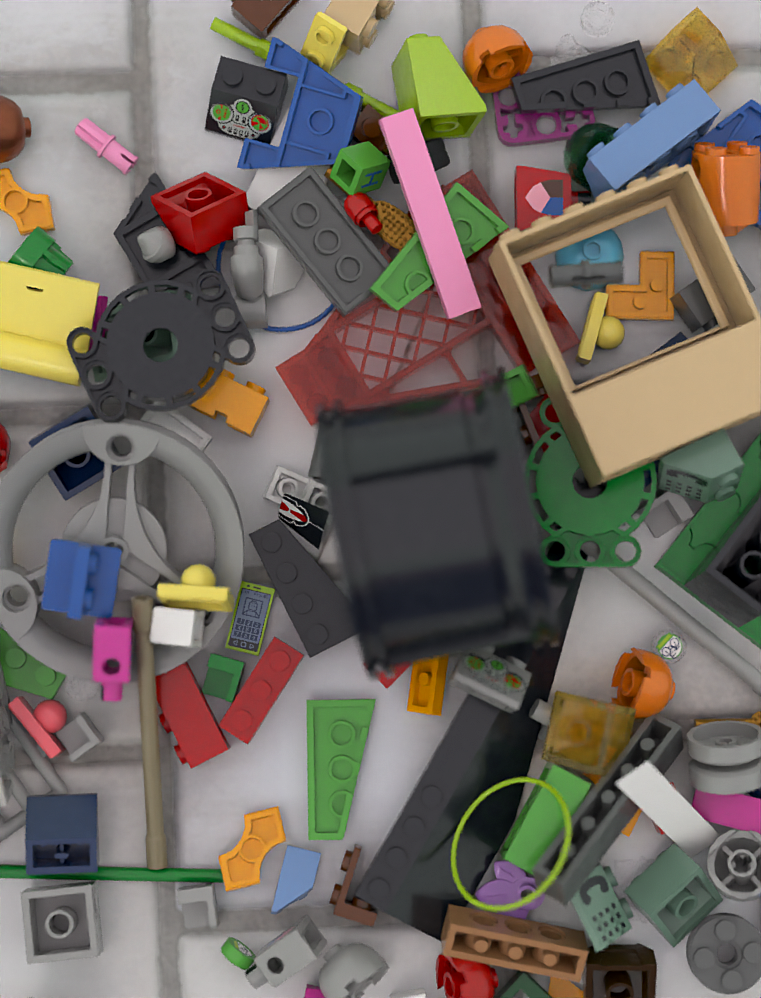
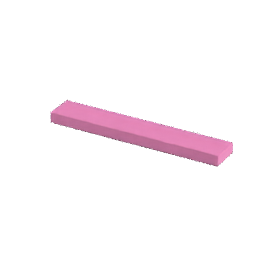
M411 108L378 120L446 318L451 319L482 308L414 109Z

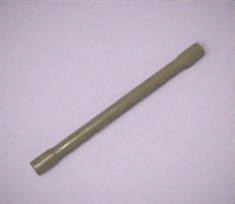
M140 595L132 597L131 604L136 642L147 830L145 837L147 868L159 870L168 866L163 820L154 643L150 642L153 597Z

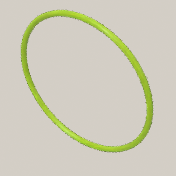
M517 777L492 786L471 804L457 827L451 848V868L454 881L462 895L469 902L485 910H511L530 902L551 884L565 861L571 839L569 811L559 792L553 786L540 779ZM521 782L538 784L549 790L557 798L565 817V842L556 867L536 891L518 902L494 906L474 899L463 887L456 866L458 840L468 817L483 799L497 789Z

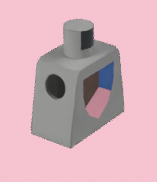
M307 914L259 951L254 958L256 964L245 971L246 978L256 989L267 981L273 987H277L317 959L328 942Z

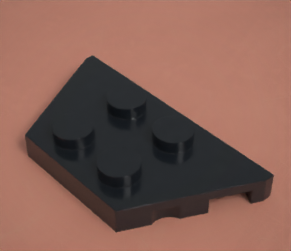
M155 172L151 174L148 184L139 198L136 197L129 208L128 215L120 222L113 234L142 282L149 280H172L185 283L194 288L195 279L198 274L208 269L215 270L206 253L195 254L175 242L176 253L174 257L161 263H149L143 258L141 247L138 244L137 237L144 231L157 226L167 228L151 202L150 196L166 189ZM212 277L204 280L201 285V289L221 287L220 281ZM156 287L157 292L165 290L178 291V289L172 287Z

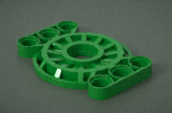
M550 398L546 399L540 406L539 413L541 421L550 430L538 440L526 462L528 480H530L531 471L537 473V492L531 493L532 500H540L543 510L549 516L544 521L534 506L536 520L545 531L551 534L541 543L545 564L553 568H629L634 566L640 560L641 546L630 534L638 529L648 516L655 500L657 476L654 461L608 480L606 489L598 497H582L573 486L574 475L581 467L561 422L553 423L547 420L545 413L547 408L552 405ZM557 433L560 437L554 441L551 436ZM546 443L548 448L542 455L540 463H533L537 452ZM648 470L651 472L652 480L650 493L644 492V472ZM641 500L648 501L643 513L635 521L632 516L638 510ZM626 523L630 526L625 531L620 529ZM557 524L561 529L555 531L551 526ZM559 542L565 547V555L560 561L554 562L547 559L545 549L548 544ZM586 542H595L600 547V556L595 561H586L580 555V549ZM621 542L633 544L636 549L634 558L626 562L619 560L615 554L618 544Z

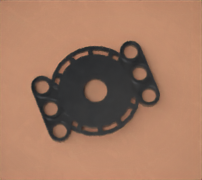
M212 269L204 270L198 274L195 279L194 288L185 283L172 280H149L133 285L120 293L106 307L98 322L96 333L86 327L75 328L70 332L66 341L67 349L98 416L106 423L122 421L127 415L129 404L152 412L174 411L187 407L204 397L216 384L224 369L225 360L237 366L247 365L253 360L256 352L253 339L225 278L220 272ZM212 277L220 281L221 287L218 293L210 296L202 292L201 285L204 280ZM156 287H172L178 289L177 294L157 292ZM148 289L147 294L138 296L130 302L126 299L138 291ZM186 292L193 295L192 301L185 298ZM121 303L123 308L116 314L112 323L107 322L112 311ZM225 308L232 310L235 313V320L230 326L222 327L216 323L215 317L218 311ZM103 329L108 331L107 339L102 337ZM158 329L172 332L177 338L178 343L174 356L163 362L151 360L144 351V342L148 334ZM81 335H88L93 340V346L87 353H78L74 349V341ZM236 340H244L249 344V352L243 358H235L230 354V346ZM216 354L220 356L219 362L214 361ZM101 366L107 371L105 381L98 385L90 383L88 380L90 369ZM215 370L211 379L201 389L199 386L207 378L209 372ZM192 391L196 393L186 400L174 403L175 399L184 397ZM131 392L137 395L135 400L130 398ZM111 397L119 399L121 402L119 413L115 416H106L102 412L103 402ZM146 399L166 401V405H150L144 402Z

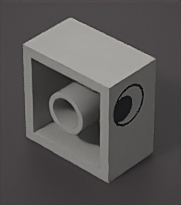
M97 881L27 888L21 892L27 964L96 957L102 953L103 941Z

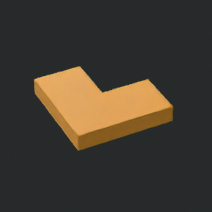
M640 251L639 285L607 284L605 286V294L609 295L605 306V316H613L619 320L673 321L674 306L670 298L674 296V252Z

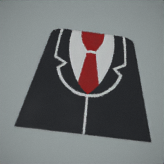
M283 494L278 513L279 519L319 550L329 511L290 494Z

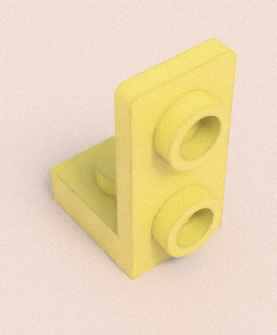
M319 11L314 16L300 54L330 74L345 57L348 47L342 44L347 28Z

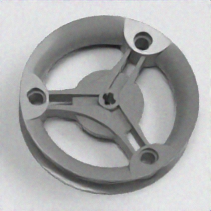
M124 418L118 423H106L102 419H92L60 429L33 446L11 467L0 482V623L11 638L37 661L62 674L85 681L94 682L93 646L79 643L64 636L38 615L43 591L40 592L35 578L46 574L47 563L28 572L24 567L13 561L14 528L22 505L35 485L59 464L88 452L94 453L98 458L105 461L104 479L99 499L86 504L75 513L65 528L62 540L109 546V542H115L114 546L118 543L122 546L115 602L128 601L132 597L142 594L152 596L153 599L161 602L157 597L158 586L155 585L161 574L175 584L181 585L182 575L166 560L167 540L162 525L156 516L148 508L138 503L136 466L137 463L148 456L156 458L175 469L193 486L202 499L210 516L214 531L215 562L213 573L216 581L215 587L229 588L236 600L241 584L244 565L243 523L238 504L228 482L214 462L192 442L174 431L143 420ZM118 436L127 437L132 444L131 451L127 454L116 452L113 448L114 438ZM113 464L119 466L129 465L126 498L110 497ZM15 586L24 588L27 591L28 599L23 602L15 601L11 597L10 589ZM210 611L208 615H205L202 645L199 647L154 643L155 676L174 669L197 654L219 631L230 612ZM132 647V671L129 682L138 681L136 647ZM107 659L109 666H119V662L116 659Z

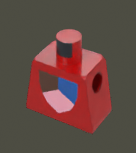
M516 166L514 218L515 228H518L520 232L532 228L531 224L544 216L550 215L554 219L564 215L563 211L580 202L584 206L591 204V191H571V174L527 166Z

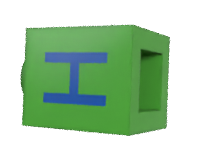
M366 141L341 148L329 177L349 195L357 192L367 193L381 188L391 160L373 144Z

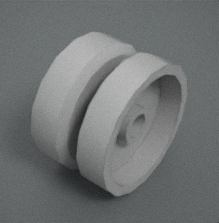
M726 720L704 723L690 729L687 733V748L689 756L693 758L688 763L691 786L699 791L722 795L741 794L761 787V727L744 721Z

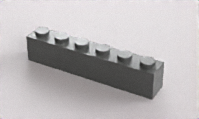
M654 714L644 720L570 818L571 839L567 856L559 873L542 893L564 906L569 904L640 808L616 782L646 761H649L663 776L684 748L682 727L659 714ZM566 825L532 868L537 889L551 875L559 861L565 842Z

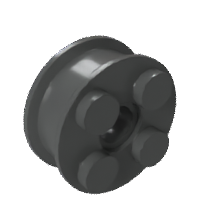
M731 913L709 915L689 934L686 944L688 965L697 979L714 992L721 994L744 992L755 985L761 978V934L751 923L738 915ZM725 944L733 945L735 949L734 957L728 962L719 961L717 956L719 948Z

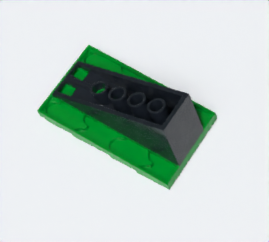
M760 432L740 457L744 467L736 493L724 501L718 502L715 499L704 503L654 566L719 618H722L723 621L741 635L749 639L759 649H761Z

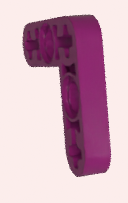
M518 72V73H517L515 76H513V77L520 76L521 74ZM502 90L491 93L497 136L501 143L508 147L581 139L588 136L595 125V115L592 110L517 114L514 113L519 110L517 103L507 106L499 101L498 95ZM514 113L515 127L521 128L516 138H511L510 133L503 131L508 127V114ZM576 114H581L582 119H588L583 129H578L577 124H567L565 127L566 132H561L562 121L559 115L565 116L564 122L573 121ZM548 117L552 119L556 126L555 131L548 135L540 133L536 126L540 118Z

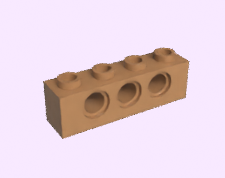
M451 904L448 905L441 932L442 954L444 956L580 982L589 952L584 931Z

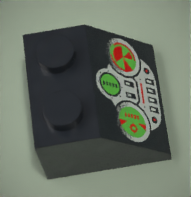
M221 56L211 88L205 131L240 141L249 138L271 144L288 89L287 74Z

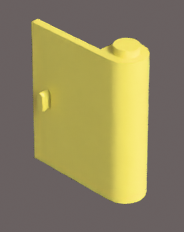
M0 261V369L79 387L82 380L67 349L66 341L70 332L75 328L86 327L91 330L93 329L100 283ZM30 287L42 289L43 291L37 290V289H32V288H30ZM88 335L77 337L74 341L75 351L87 353L91 337Z

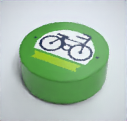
M229 937L221 947L222 954L238 968L243 970L249 969L254 962L255 954L246 945L233 937Z

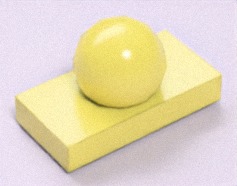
M597 291L591 298L575 358L576 362L588 365L592 359L595 344L603 349H613L618 347L625 337V329L619 319L613 316L603 317L609 294Z
M194 564L184 570L181 577V585L158 583L157 597L165 608L231 612L234 610L235 602L229 588L215 587L216 581L213 571L202 564Z

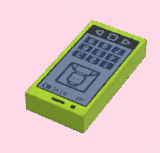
M241 581L225 648L259 656L275 594L274 588Z

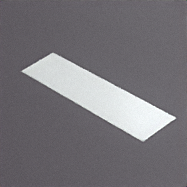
M646 761L616 782L690 858L713 844L720 836L649 761Z

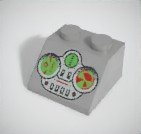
M492 647L461 653L447 683L508 713L517 711L532 673L524 670L526 664L510 656L503 660L493 655L495 649Z

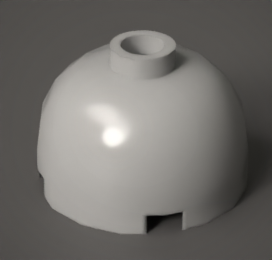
M730 830L719 836L709 849L707 860L709 879L716 890L728 899L746 902L761 897V835L758 832Z
M353 943L344 948L337 944L323 956L326 963L319 973L320 991L324 998H361L364 995L363 991L372 982L375 986L387 973L389 966L374 949L365 944Z

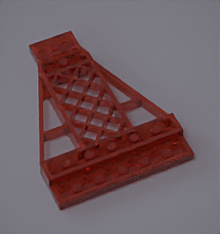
M473 170L468 171L445 186L444 184L440 186L444 196L452 185L458 182L504 221ZM408 211L406 215L413 220L410 211ZM509 227L465 259L482 307L474 310L471 324L428 314L431 297L439 298L438 292L433 291L435 284L433 283L429 290L426 289L421 293L428 295L424 313L404 309V306L395 312L378 297L345 317H342L337 309H335L304 350L275 367L311 427L316 425V404L320 402H326L328 408H331L333 400L342 399L345 409L452 390L480 387L482 385L481 378L467 380L451 352L485 330H489L494 334L514 368L523 364L526 366L529 374L537 370L488 262L494 246L500 241L499 236L510 231ZM385 242L379 251L390 263L392 259L388 252L393 246ZM528 262L521 266L562 355L580 344L581 341L531 262ZM379 309L399 313L395 331L375 327ZM479 310L484 320L475 325ZM374 311L371 326L357 323L358 320ZM402 314L422 319L418 337L398 332ZM426 320L446 324L442 342L422 338ZM450 325L468 329L446 342ZM350 327L369 331L365 349L346 345ZM344 330L343 339L341 343L337 338L336 334ZM373 332L393 337L389 355L369 350ZM397 338L417 342L413 360L393 356ZM420 343L438 347L417 360ZM346 351L364 355L360 373ZM368 356L387 360L383 378L364 374ZM439 358H444L448 361L459 379V382L392 394L389 392L390 388ZM391 361L409 365L388 378ZM364 379L380 384L369 389Z

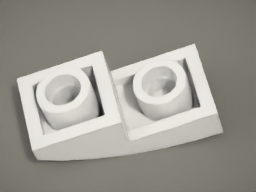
M280 466L275 467L264 492V498L281 505L283 494L287 493L329 511L325 485L309 480ZM328 514L326 524L330 525L331 519L330 514Z

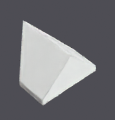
M258 230V241L255 242V245L259 247V255L263 257V289L267 297L270 298L292 291L302 276L304 268L273 230Z

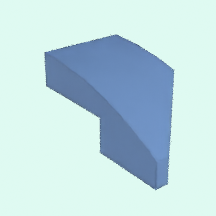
M287 845L271 914L276 915L297 900L300 901L307 897L308 892L313 889L321 853Z

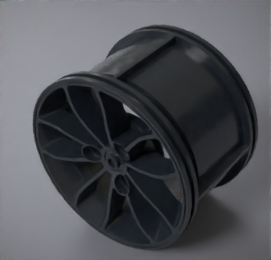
M503 366L496 367V375L492 376L488 375L487 369L480 370L482 385L473 390L460 392L458 389L345 409L342 399L333 400L331 408H328L326 402L316 404L319 452L332 530L357 643L366 672L371 681L379 680L380 672H384L387 678L395 677L396 666L506 644L533 640L534 649L542 648L541 641L549 640L551 646L558 645L556 623L516 417Z

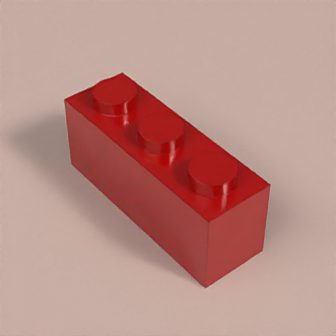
M274 637L218 726L248 745L305 655L277 637Z
M187 661L168 672L155 676L157 702L163 712L158 717L166 733L173 732L178 742L174 749L183 765L188 763L192 769L231 748L221 727L218 726L219 724Z

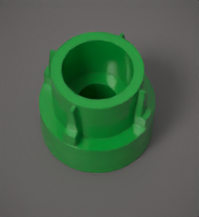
M39 226L33 230L8 261V263L65 275L73 265V261L55 243L56 240ZM30 287V288H32V289H37V290L43 291L42 289Z

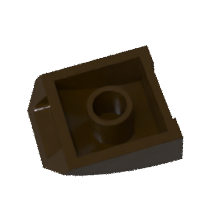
M639 943L635 945H608L596 952L593 945L588 947L589 952L583 970V998H655L657 962L654 950Z

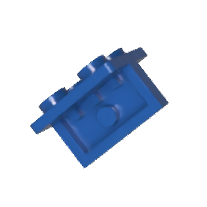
M52 539L50 541L41 604L42 609L67 613V618L80 620L83 615L111 618L114 609L122 550L117 547Z

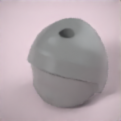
M163 226L153 227L137 237L143 258L149 263H161L174 257L176 253L175 241L168 228Z

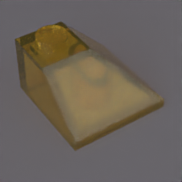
M556 690L541 759L605 776L629 744L637 708Z

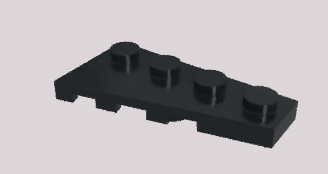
M639 40L513 77L509 81L520 114L647 108L654 102L658 106L661 104Z
M280 519L249 534L310 658L355 636L346 596Z

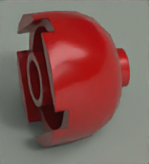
M443 954L437 957V989L444 986L446 998H494L495 988L498 987V975L493 967L490 968L489 964L444 956Z

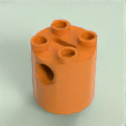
M727 141V147L715 146L713 142L694 143L691 159L693 171L723 236H736L737 233L748 225L759 222L760 146L747 145L748 142Z

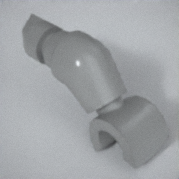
M252 209L245 212V226L233 228V241L237 245L233 248L234 255L230 257V271L236 291L235 302L247 328L263 329L268 328L266 301L263 291V257L259 255V247L255 245V242L258 241V211Z

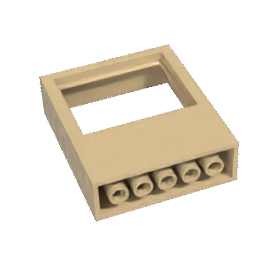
M677 164L666 167L658 173L659 177L647 181L646 177L636 179L627 185L626 190L617 194L614 190L606 191L595 198L596 202L584 206L582 202L574 204L563 211L564 215L552 219L550 215L544 216L531 224L532 228L520 232L518 228L507 231L499 236L500 241L494 246V250L488 259L590 488L658 460L719 430L724 429L726 431L761 416V316L691 164L681 168ZM665 207L719 326L575 386L521 265Z

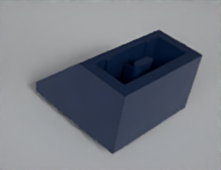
M97 793L27 796L25 826L26 875L98 872L100 858Z

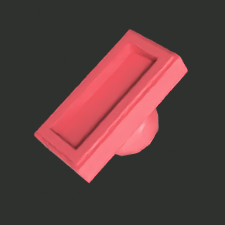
M19 696L8 704L11 712L49 758L58 757L66 750L53 734L60 731L65 726L67 720V711L59 701L53 699L44 700L33 709L23 696Z

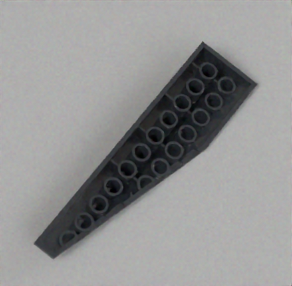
M554 542L546 555L547 559L554 562L560 561L565 555V547L559 542ZM580 549L581 557L587 561L588 555ZM545 564L556 623L558 645L551 646L549 640L541 641L542 648L534 649L533 640L494 647L493 655L503 660H506L507 656L518 659L526 664L524 670L532 673L518 710L508 713L467 693L355 890L357 897L441 941V932L448 905L466 907L469 903L458 889L452 874L451 848L455 832L467 809L482 793L502 781L517 777H527L541 727L540 722L529 717V712L538 698L548 702L585 568H553ZM525 782L504 786L488 795L473 810L461 831L456 851V866L459 879L471 896H473L515 821Z

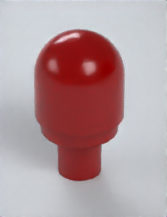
M357 192L346 197L344 210L356 225L367 227L372 234H377L382 230L383 225L377 219V207L365 193Z

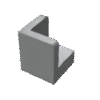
M667 491L654 500L644 522L655 538H659L695 514L683 496ZM646 505L637 510L639 515L643 513Z
M85 712L79 713L74 717V720L55 733L70 753L68 758L71 762L77 761L104 741V738Z
M214 883L180 887L177 890L178 904L182 905L184 927L186 929L210 926V929L218 928L220 922Z

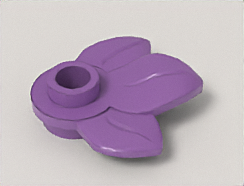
M500 860L494 863L496 879L482 885L476 891L475 896L478 901L484 904L494 906L508 905L524 899L521 894L523 890L530 889L534 892L537 888L534 876L526 875L523 869L507 860ZM541 893L530 902L518 908L497 911L496 914L526 919L529 910H534L543 903L545 894Z

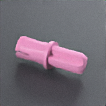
M88 118L80 121L75 128V134L96 150L99 158L102 156L121 170L124 175H127L130 172L129 168H133L139 158L119 144L114 134L109 136Z

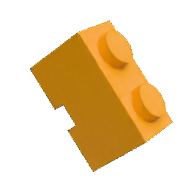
M223 369L216 384L205 396L189 406L216 420L218 414L227 418L225 423L228 427L252 438L270 403L269 398L264 396L266 390L249 381L244 386L233 380L235 377L233 373ZM211 370L207 378L199 386L201 389L211 379L215 371Z

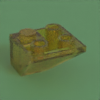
M698 7L680 21L645 58L650 73L668 92L679 83L686 86L695 79L708 94L738 67L721 31Z

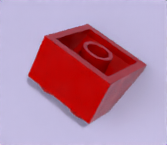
M203 172L150 196L153 206L165 226L172 233L175 242L195 254L205 253L211 247L221 242L233 240V228L245 226V212L249 211L245 191L207 172Z

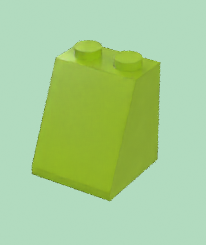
M420 33L406 38L391 65L399 112L411 108L414 109L424 141L437 137L442 139L470 137L487 112L486 104L440 36L428 37L427 34Z

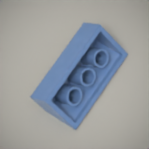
M695 79L686 86H683L682 83L676 85L666 94V101L659 106L655 102L652 103L639 115L641 119L634 125L627 122L613 134L614 140L607 145L601 142L587 153L586 156L589 159L583 168V172L594 198L609 190H614L616 194L627 189V185L642 177L648 179L669 163L673 157L679 155L693 142L707 133L721 110Z

